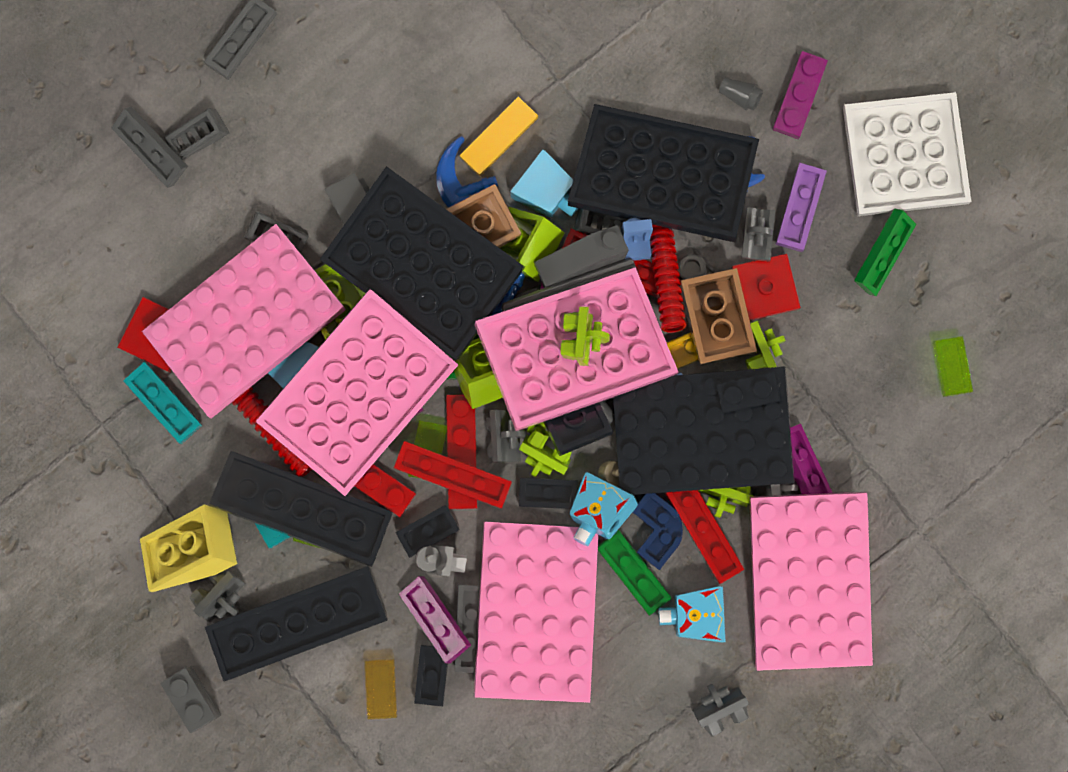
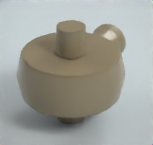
M606 461L601 464L598 470V478L620 489L618 462Z

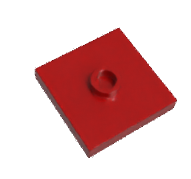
M787 254L771 257L770 262L757 260L731 267V269L737 268L750 321L801 308Z
M142 297L117 348L170 373L171 368L142 332L169 309Z

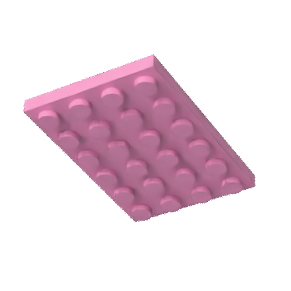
M275 224L142 332L206 415L212 419L346 309Z
M636 268L475 321L476 330L516 431L666 379L678 373ZM579 307H588L589 313L593 315L592 330L594 322H602V331L610 334L609 342L601 343L600 352L591 351V343L589 366H580L577 360L563 358L560 353L562 340H576L577 332H565L563 327L564 314L579 312Z
M369 289L256 422L346 496L458 364L374 291Z
M845 492L750 497L756 670L873 666L867 493Z
M483 522L474 697L590 703L598 534H595L587 547L573 539L579 527Z

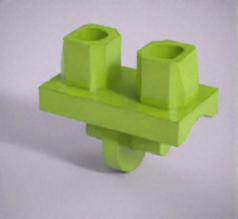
M579 307V312L565 313L563 321L565 332H577L576 340H562L560 353L563 358L577 360L580 366H589L591 343V351L600 352L601 343L609 342L610 338L609 333L602 331V322H594L592 330L593 315L589 313L588 307Z
M758 321L750 323L757 356L745 360L747 368L777 367L770 348L775 357L783 355L779 344L786 341L784 335L776 338L772 328L764 331L768 340L766 342Z
M537 426L530 435H526L519 448L520 451L528 455L525 462L534 467L530 475L536 477L539 471H542L550 476L553 469L564 475L569 467L572 451L559 456L556 448L553 450L546 446L545 443L550 435L547 430L540 426Z
M751 486L732 489L698 490L719 498L717 500L708 497L706 505L716 508L714 516L718 518L721 517L723 511L734 514L736 506L726 503V501L747 507L748 504L750 505V497H752L749 495Z

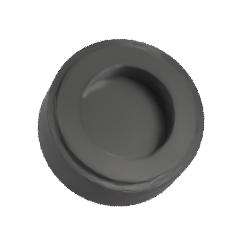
M686 255L678 264L679 268L677 271L680 273L681 280L705 275L706 264L698 255Z

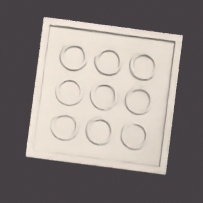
M956 92L853 103L843 106L857 216L892 213L894 208L911 211L971 203Z

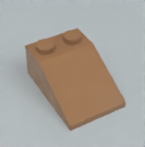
M495 184L446 209L499 248L522 235Z
M737 268L681 280L679 287L682 289V304L684 305L685 316L700 365L757 352Z

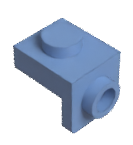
M631 218L622 223L621 234L629 249L625 259L632 258L634 261L651 258L650 238L653 231L651 219L640 220L638 218Z

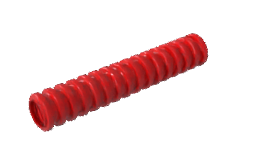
M652 225L653 231L650 238V247L652 248L651 254L653 256V272L656 273L654 274V280L657 281L655 288L657 289V303L660 306L658 311L661 314L659 317L662 322L661 330L669 333L679 332L686 327V321L684 320L685 313L682 312L684 305L682 304V289L679 287L681 281L678 279L680 273L677 271L679 266L677 263L676 247L674 246V231L670 228Z
M252 387L231 402L234 406L238 405L237 410L244 412V418L250 419L249 423L255 425L254 429L257 432L261 431L260 436L267 438L266 442L269 445H273L272 449L279 451L278 456L285 458V464H290L292 471L296 470L297 476L303 477L312 470L311 467L256 422L268 405L264 406L265 402L263 399H258L259 395L256 392H252Z

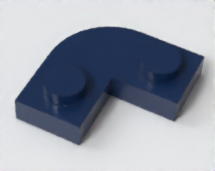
M655 493L645 494L632 513L654 531L636 553L660 570L679 546L682 540L683 526L680 515L672 506Z

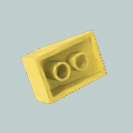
M205 504L140 539L148 591L150 592L214 576L237 564L227 512Z

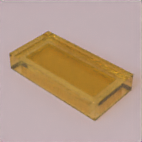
M395 659L365 661L368 720L397 718Z

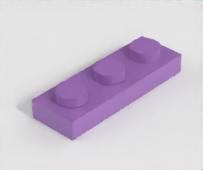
M799 163L775 245L799 252L804 251L827 170Z

